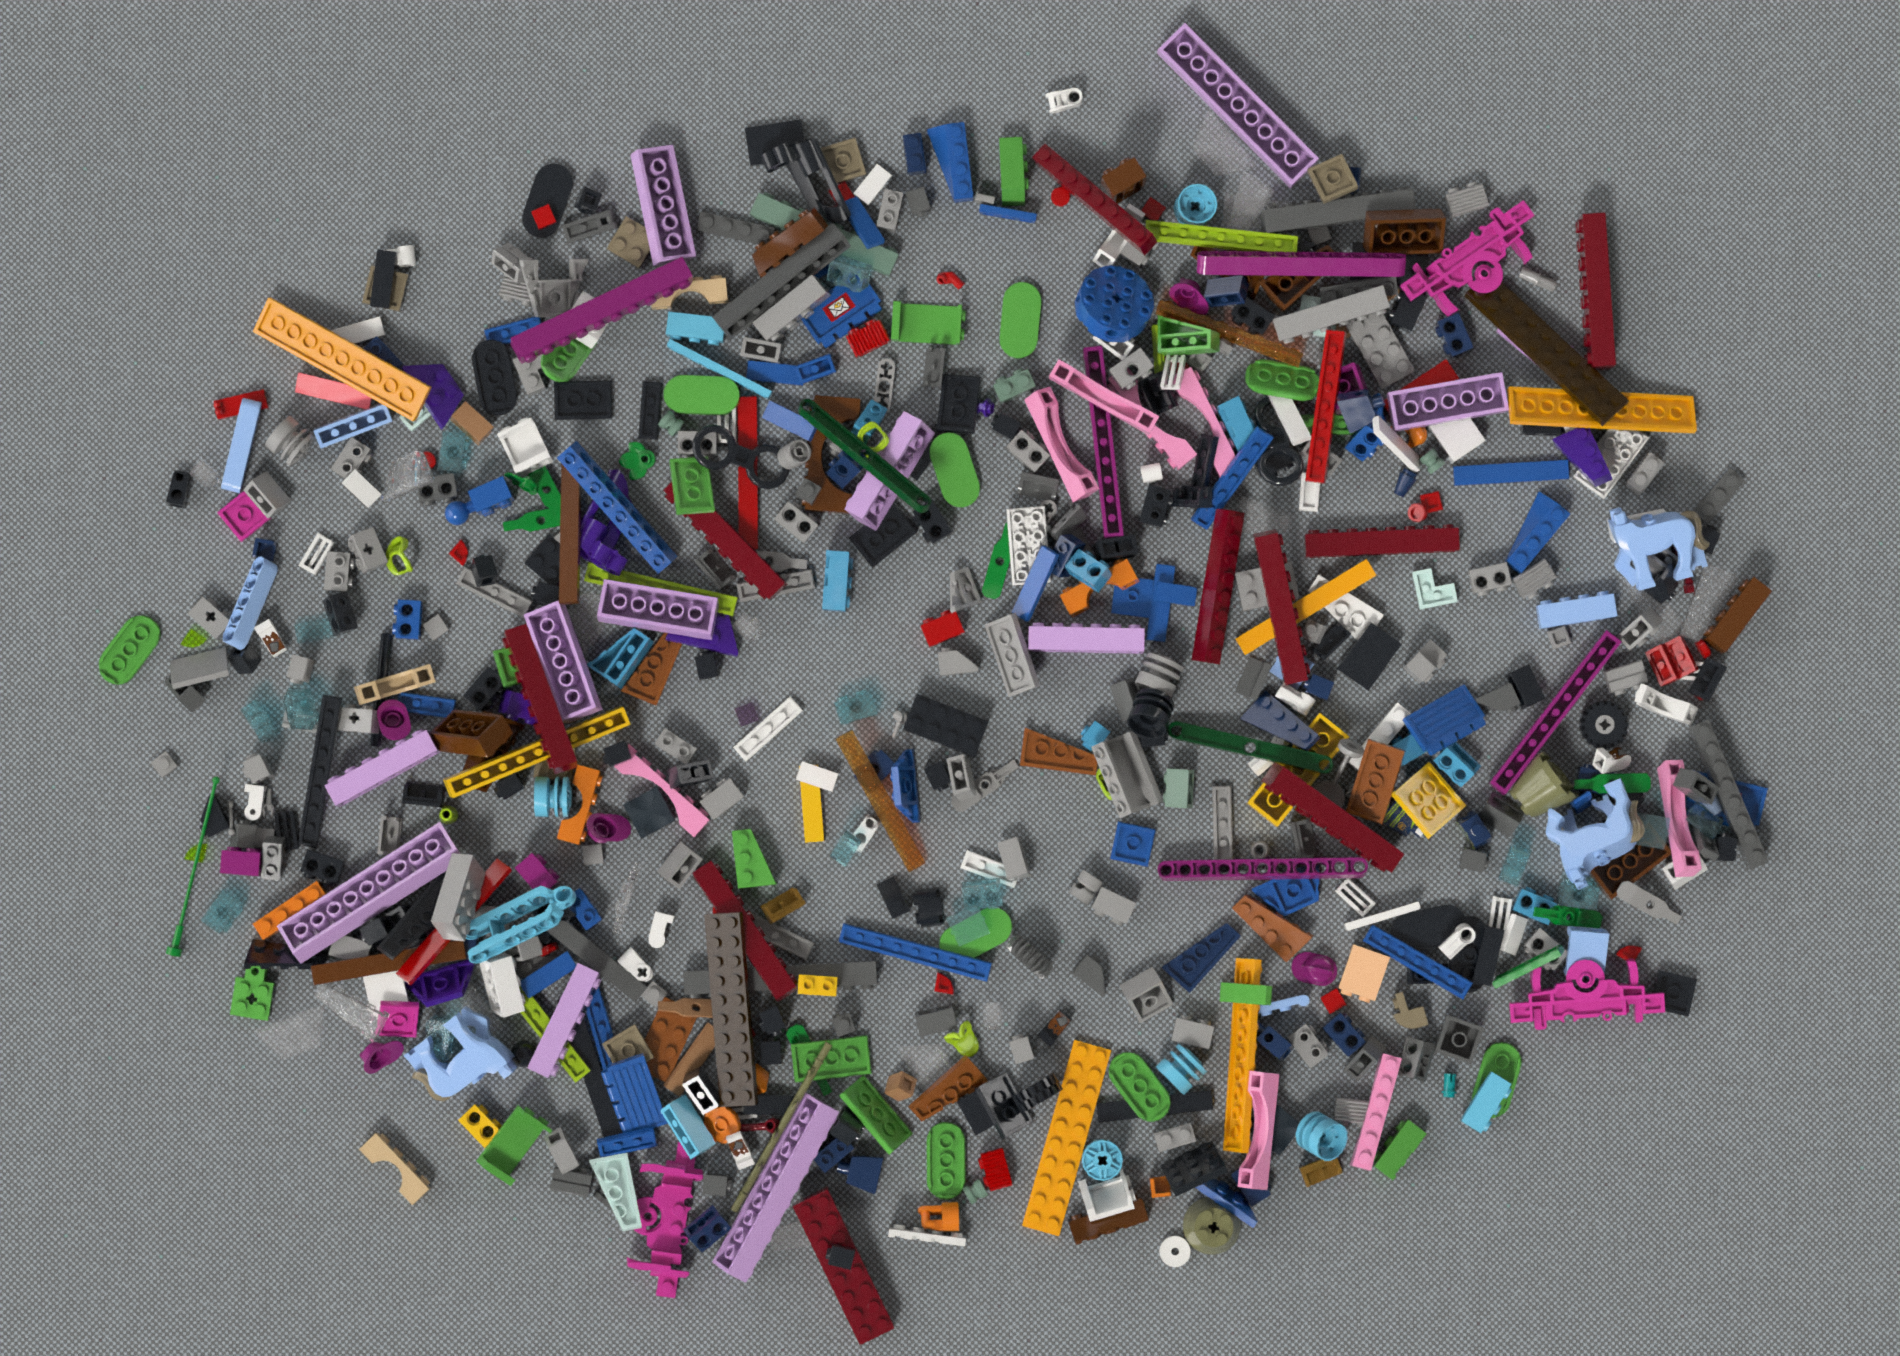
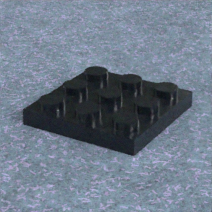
M1212 1141L1203 1143L1198 1148L1186 1151L1181 1156L1169 1159L1160 1165L1176 1197L1228 1172Z

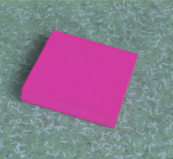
M245 491L217 512L241 542L271 519H268Z
M380 1001L377 1036L416 1037L419 1002Z

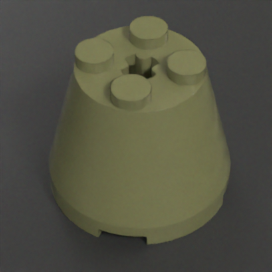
M1544 751L1533 759L1509 791L1515 800L1518 799L1522 803L1520 807L1523 812L1531 817L1540 816L1547 813L1548 809L1552 808L1554 810L1572 802L1578 797L1577 793L1572 792L1574 786L1559 766L1553 761H1549L1550 756Z
M1203 1197L1195 1201L1187 1209L1183 1218V1232L1188 1243L1194 1249L1204 1254L1215 1255L1229 1250L1236 1243L1240 1235V1219L1209 1197ZM1216 1222L1219 1229L1211 1233V1229L1208 1226Z

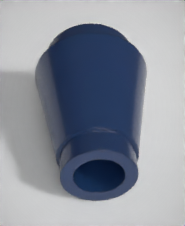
M1403 468L1402 472H1399L1393 493L1404 498L1405 494L1416 482L1417 474Z

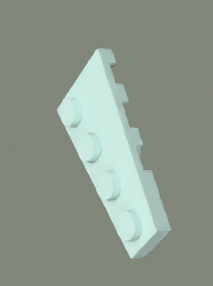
M627 1153L589 1160L622 1231L642 1228Z

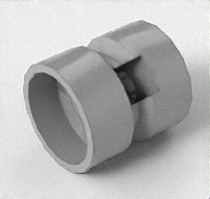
M794 440L779 449L777 454L779 464L785 469H794L810 459L811 449L805 441Z
M1082 870L1077 878L1078 883H1074L1068 893L1089 906L1094 898L1093 893L1099 891L1103 882Z

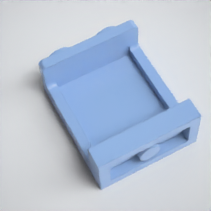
M1568 926L1567 934L1569 935L1566 965L1563 967L1565 975L1573 963L1583 959L1596 962L1605 973L1609 932L1603 928Z

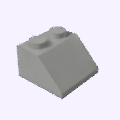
M1153 967L1119 985L1140 1023L1174 1005Z

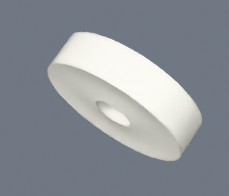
M1180 1236L1167 1237L1161 1243L1159 1249L1162 1261L1171 1267L1184 1265L1191 1253L1188 1242ZM1173 1248H1177L1179 1250L1177 1255H1173L1171 1253V1250Z

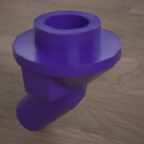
M990 398L978 404L977 414L982 412L985 417L993 414L994 403H992Z

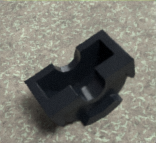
M939 887L916 890V894H913L914 905H918L919 913H915L916 923L921 924V928L944 925Z

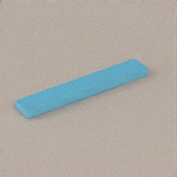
M669 339L667 343L669 349L723 377L731 379L733 382L766 399H770L772 395L771 390Z

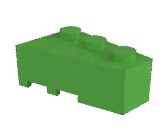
M1022 137L999 138L1002 206H1024L1025 190L1028 189V178H1024V172H1028L1027 161H1023V155H1027L1026 144H1022Z
M1158 315L1159 354L1164 356H1180L1220 352V333Z
M752 829L732 831L738 889L777 885Z
M1408 1119L1405 1122L1403 1120L1399 1122L1395 1128L1397 1130L1393 1137L1390 1135L1384 1142L1385 1148L1382 1152L1378 1150L1374 1158L1373 1166L1391 1180L1395 1179V1174L1401 1166L1405 1165L1408 1157L1415 1151L1427 1134Z

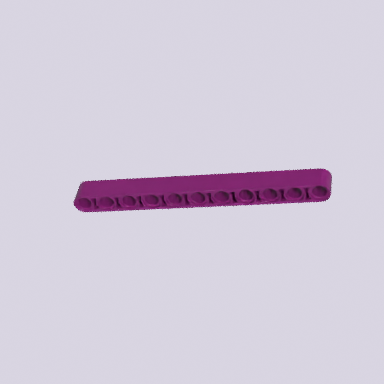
M1200 251L1197 253V273L1203 275L1401 277L1405 275L1406 255L1401 253Z
M1360 857L1162 861L1158 865L1157 870L1159 877L1163 881L1362 878L1368 873V863ZM1360 863L1365 866V869L1362 872H1357L1354 866ZM1302 864L1307 867V870L1304 873H1299L1296 867ZM1323 864L1326 870L1321 873L1317 872L1316 866ZM1343 864L1346 868L1343 872H1337L1335 866ZM1265 865L1268 867V871L1263 874L1257 871L1258 867ZM1285 865L1288 869L1285 873H1279L1277 867ZM1185 866L1191 869L1188 875H1183L1180 872ZM1203 866H1207L1210 868V872L1204 875L1200 873V869ZM1227 866L1230 870L1227 874H1221L1219 872L1220 867ZM1247 866L1249 871L1241 874L1238 871L1239 867ZM1164 867H1169L1172 869V872L1169 875H1163L1161 870Z

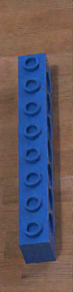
M578 441L574 442L557 457L658 574L678 557Z

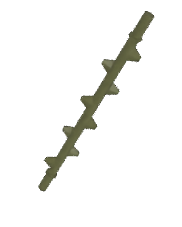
M825 1042L819 1055L815 1058V1062L808 1071L807 1076L775 1132L772 1134L743 1188L739 1190L740 1193L731 1207L732 1211L737 1213L745 1198L748 1197V1193L767 1159L773 1152L775 1145L806 1091H808L819 1068L824 1064L823 1061L833 1046L832 1044Z

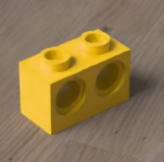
M799 974L798 994L837 996L838 977Z
M474 1104L458 1121L486 1148L502 1125L495 1118L492 1120L487 1115L489 1111L482 1104L479 1106ZM473 1112H477L480 1115L478 1123H473L470 1119ZM486 1126L493 1128L494 1133L491 1137H487L484 1134Z

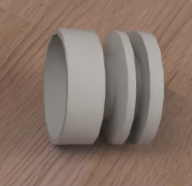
M288 416L277 426L265 443V446L274 454L284 450L280 459L282 461L287 459L286 464L289 467L294 466L305 457L316 439L312 433L308 435L309 431L307 429L297 433L301 424L291 416Z
M1148 652L1146 658L1153 663L1143 662V665L1149 669V672L1139 671L1135 684L1144 689H1158L1172 697L1176 686L1169 681L1170 679L1179 680L1180 676L1174 672L1182 673L1184 668L1169 657Z

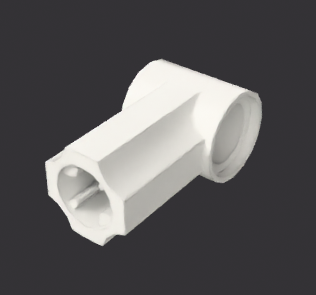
M413 245L399 246L397 249L387 250L397 252L395 266L411 267L416 265Z
M1160 463L1140 466L1143 483L1153 484L1157 480H1162Z
M1284 682L1275 695L1277 699L1288 704L1294 711L1305 717L1316 701L1304 692L1300 693L1289 685H1285Z
M1461 923L1456 927L1455 932L1438 948L1451 960L1464 946L1474 941L1475 931L1467 923ZM1469 930V935L1461 937L1462 931Z

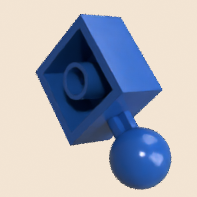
M501 476L467 491L471 501L467 503L461 501L449 503L445 509V517L453 525H462L468 520L470 513L476 511L480 516L484 515V517L494 514V510L499 507L505 509L512 506L515 498L507 480Z

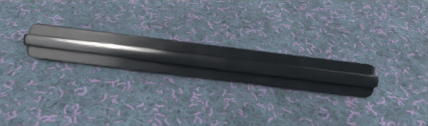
M389 633L381 634L376 680L388 677L392 635ZM385 698L374 701V710H378L379 706L385 702ZM380 727L379 734L371 733L370 746H381L382 732Z

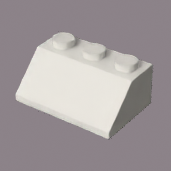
M502 953L479 963L491 1012L504 1018L525 1011V998L520 993L521 981L515 972V959L511 955Z

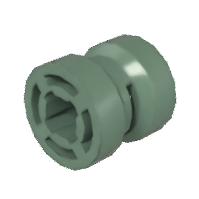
M668 411L658 425L662 429L668 430V434L674 437L685 422L681 419H676L675 414L672 411Z
M1435 448L1419 459L1422 464L1428 467L1427 471L1430 474H1433L1446 463L1442 458L1438 457V452Z
M980 1179L974 1181L971 1187L967 1185L962 1188L971 1205L977 1202V1198L988 1196Z

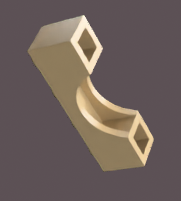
M722 275L711 276V279L703 280V277H694L688 288L678 289L667 298L657 299L651 305L652 310L672 308L675 299L682 293L689 291L702 294L710 305L729 303L727 280L722 278Z
M428 664L355 686L354 690L359 705L435 683V678L431 665Z
M375 1133L359 1150L371 1163L389 1161L396 1165L402 1175V1184L399 1192L414 1205L431 1189L428 1186L430 1182L425 1176H419L415 1172L417 1168L410 1161L406 1163L402 1158L403 1153L397 1147L393 1149L388 1144L390 1140L383 1133L381 1135Z

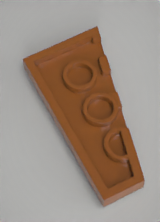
M664 633L621 692L656 706L682 644L665 640L668 633Z
M1028 728L1024 729L1020 766L1096 776L1097 760L1094 754Z
M1245 894L1232 907L1285 962H1288L1314 936L1300 929L1295 923H1290L1279 913H1274L1266 905L1248 894Z
M965 1055L908 1107L922 1122L943 1110L944 1106L959 1101L958 1098L965 1094L973 1093L975 1088L986 1083L988 1080Z

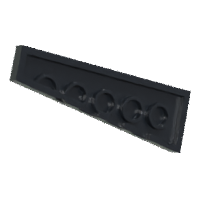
M446 871L430 883L378 946L377 949L391 960L395 959L434 926L431 919Z

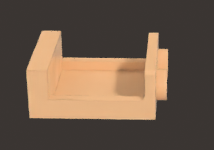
M1352 944L1340 984L1337 987L1341 989L1340 993L1350 997L1353 993L1359 996L1358 1000L1370 1003V1000L1375 1001L1390 957Z

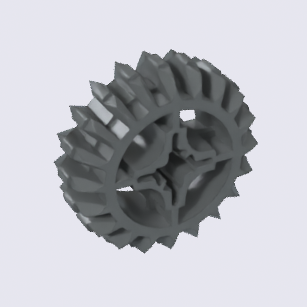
M1016 934L1006 945L1007 950L1039 979H1044L1053 969V965L1021 935Z

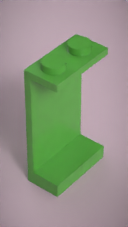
M893 301L891 341L960 345V340H964L965 329H961V321H965L966 310H962V305L957 307L903 304L901 301Z
M517 1105L476 1160L485 1170L510 1186L515 1182V1179L510 1175L543 1129L549 1133L553 1131L548 1126L549 1122L541 1116L539 1118L535 1117L534 1111L528 1107L523 1109L519 1105Z

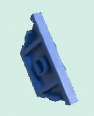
M905 749L891 767L892 798L895 806L912 823L920 822L914 749Z
M1320 864L1315 868L1317 872H1319ZM1303 865L1296 868L1299 873H1304L1307 867ZM1272 879L1251 889L1253 893L1283 917L1319 901V879Z
M1212 1179L1195 1187L1252 1228L1257 1224L1258 1221L1245 1196L1238 1191L1234 1192L1231 1190L1226 1182Z

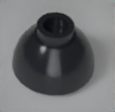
M525 1040L515 1043L511 1049L514 1055L512 1060L519 1067H528L536 1047L531 1042Z

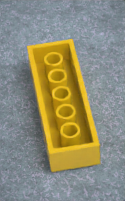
M1318 713L1308 727L1316 732L1320 739L1310 748L1309 752L1326 755L1332 759L1339 751V741L1341 739H1348L1350 736L1321 713ZM1322 760L1319 767L1324 770L1329 761ZM1279 764L1310 786L1320 775V773ZM1262 783L1246 804L1272 825L1278 827L1293 807L1279 799L1281 795L1276 796L1264 788L1266 784Z

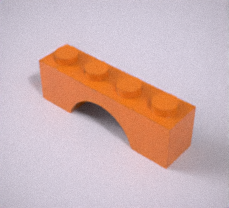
M1122 558L1113 563L1114 566L1109 568L1112 576L1106 584H1112L1125 590L1140 581L1129 560ZM1081 581L1074 588L1073 586L1067 587L1062 591L1063 594L1060 595L1072 618L1089 609V599L1094 591Z
M577 765L572 783L578 787L582 794V807L574 817L561 821L557 839L577 845L585 842L587 819L593 814L590 812L591 805L596 804L598 794H595L597 786H601L603 776L600 775L601 771Z
M316 881L254 922L253 926L262 940H267L279 932L277 925L323 897L327 892L320 881Z

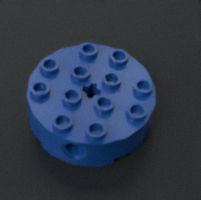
M1112 265L1094 269L1087 275L1078 290L1074 302L1079 321H1082L1089 328L1088 331L1093 336L1107 342L1123 343L1139 335L1145 329L1154 309L1153 293L1146 281L1133 270Z

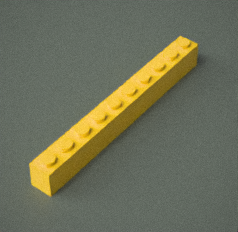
M618 706L565 729L572 748H576L631 724L624 707ZM542 739L444 778L443 781L449 796L455 798L548 758L547 752H543L540 745Z

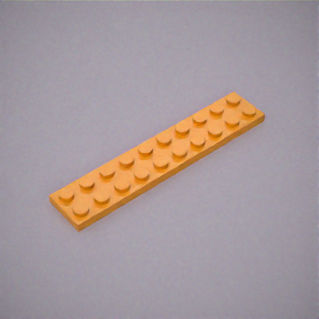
M271 297L267 299L253 330L254 333L411 421L417 420L432 388Z
M1509 386L1507 389L1510 424L1693 434L1697 431L1693 396L1621 392L1629 400L1628 404L1604 426H1601L1563 389Z
M1236 958L1234 983L1260 985V975L1262 973L1261 960ZM1233 1003L1223 1151L1249 1153L1251 1145L1250 1129L1252 1127L1251 1110L1253 1105L1252 1096L1248 1091L1249 1072L1254 1071L1256 1068L1257 1020L1260 1005Z
M1077 1040L1073 1042L1061 1084L1063 1090L1058 1095L1022 1226L1056 1236L1060 1235L1111 1050Z

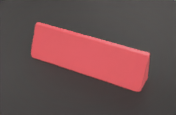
M298 373L295 393L362 409H367L371 406L372 398L347 384Z

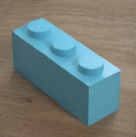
M668 311L666 336L670 337L671 340L681 341V338L689 339L691 343H700L701 340L708 341L709 345L719 346V343H724L725 334L712 316Z
M1490 1071L1460 1121L1479 1133H1482V1131L1486 1132L1492 1123L1489 1121L1493 1114L1497 1115L1502 1107L1500 1105L1503 1098L1507 1099L1511 1093V1083Z
M686 1094L660 1110L690 1159L702 1154L716 1144L712 1134L707 1130L702 1118L697 1114Z

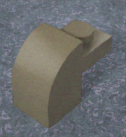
M1403 992L1394 994L1395 998L1392 999L1395 1010L1398 1009L1399 1013L1392 1014V1016L1400 1026L1414 1029L1429 1025L1423 1006L1408 1010Z

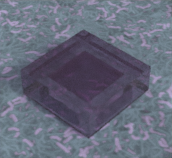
M753 702L735 708L741 727L759 721Z

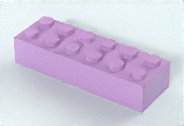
M673 145L637 149L631 154V160L653 266L664 265L680 257H683L684 261H690L696 257L674 147Z
M1502 372L1392 391L1386 394L1392 428L1395 432L1505 413L1509 410Z
M903 411L902 415L897 418L893 430L887 435L889 437L888 445L877 454L908 479L935 433L922 420ZM866 470V474L862 481L857 484L853 496L848 499L845 510L858 522L876 531L897 495Z
M604 579L597 618L599 622L712 640L719 601L716 597Z
M558 600L524 614L562 721L569 724L603 710L566 605L559 604Z
M1033 623L1028 628V651L1143 654L1145 628H1140V625H1129L1128 628H1121V624H1110L1109 628H1102V624H1090V627H1083V624L1072 623L1071 627H1063V623H1052V627L1044 626V623Z
M420 729L412 734L413 737L409 740L401 739L395 743L396 747L392 749L387 747L378 752V757H369L361 762V766L348 768L344 771L345 775L341 777L336 775L328 779V784L324 786L335 806L341 807L440 753L441 751H439L429 734L430 731Z
M577 963L527 1067L528 1069L549 1079L552 1076H556L560 1068L557 1064L560 1058L564 1059L568 1052V1049L565 1047L568 1041H573L577 1033L574 1029L577 1023L581 1024L585 1016L582 1012L585 1006L589 1007L593 1000L591 993L593 989H598L602 981L599 978L600 973Z

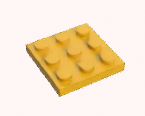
M1430 762L1425 764L1392 794V797L1428 839L1467 806Z

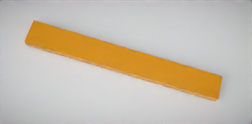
M1363 560L1293 603V608H1297L1299 619H1296V623L1301 622L1375 577L1376 573L1368 560ZM1268 618L1235 638L1245 655L1274 638L1271 619Z

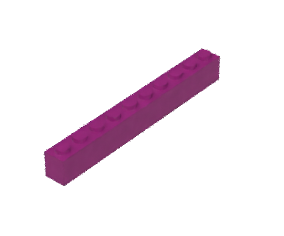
M680 257L511 337V346L521 364L525 362L530 363L537 356L547 355L558 346H566L577 337L583 338L594 329L600 330L611 321L617 322L628 313H636L641 307L654 304L659 298H667L678 289L688 288L693 281V275L683 257Z
M1102 346L1083 348L1085 376L1107 388ZM1088 401L1104 539L1124 536L1110 413Z
M1607 630L1601 634L1488 782L1490 786L1502 795L1508 792L1622 641Z

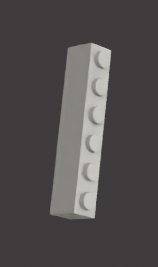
M1382 285L1275 318L1273 322L1279 342L1288 344L1294 342L1295 338L1302 336L1304 339L1313 336V332L1318 330L1321 333L1326 332V330H1332L1331 326L1339 324V327L1349 325L1350 321L1357 319L1358 322L1369 319L1368 315L1373 313L1376 316L1387 313L1386 309H1390L1384 286Z

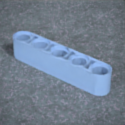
M246 398L242 399L221 489L236 493L241 492L262 402Z
M261 556L257 557L251 566L223 634V641L239 650L244 649L250 639L278 571L276 564Z

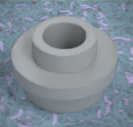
M1256 841L1251 845L1250 853L1254 859H1265L1269 855V846L1263 841ZM1257 847L1263 848L1262 854L1256 852Z

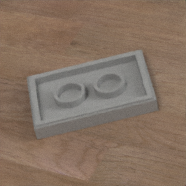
M226 647L171 660L170 672L173 689L229 676Z

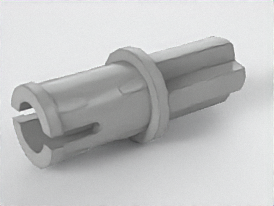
M1524 266L1518 277L1533 283V286L1537 285L1551 292L1554 291L1557 285L1556 281L1541 275V272L1536 273Z

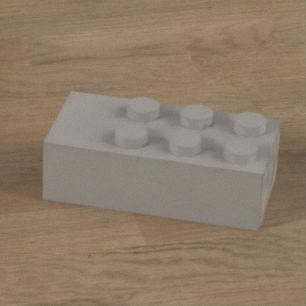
M811 275L752 323L766 341L778 343L785 337L784 333L789 329L790 331L794 330L800 325L799 321L802 318L807 319L813 315V310L829 298L831 294L816 276Z
M452 853L431 919L432 924L445 940L465 941L467 934L470 932V923L475 915L476 903L480 899V890L486 874L473 855Z

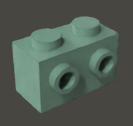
M1023 368L1012 372L1013 376L1007 379L1003 376L995 380L996 384H993V389L1000 404L1036 389L1028 369L1023 370Z
M1167 768V772L1164 774L1166 791L1163 793L1165 807L1193 808L1195 769Z

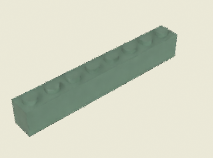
M764 192V194L758 193L750 211V217L784 230V225L792 219L794 222L799 219L798 215L805 209L800 207L798 210L792 208L791 203L785 200H781V202L776 201L773 195ZM834 223L851 245L850 248L839 256L887 277L891 276L899 258L896 249L890 246L884 248L879 245L867 249L856 231L851 230V233L844 230L845 227Z

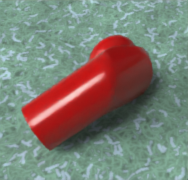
M952 271L941 272L936 277L938 284H953L958 290L965 285Z

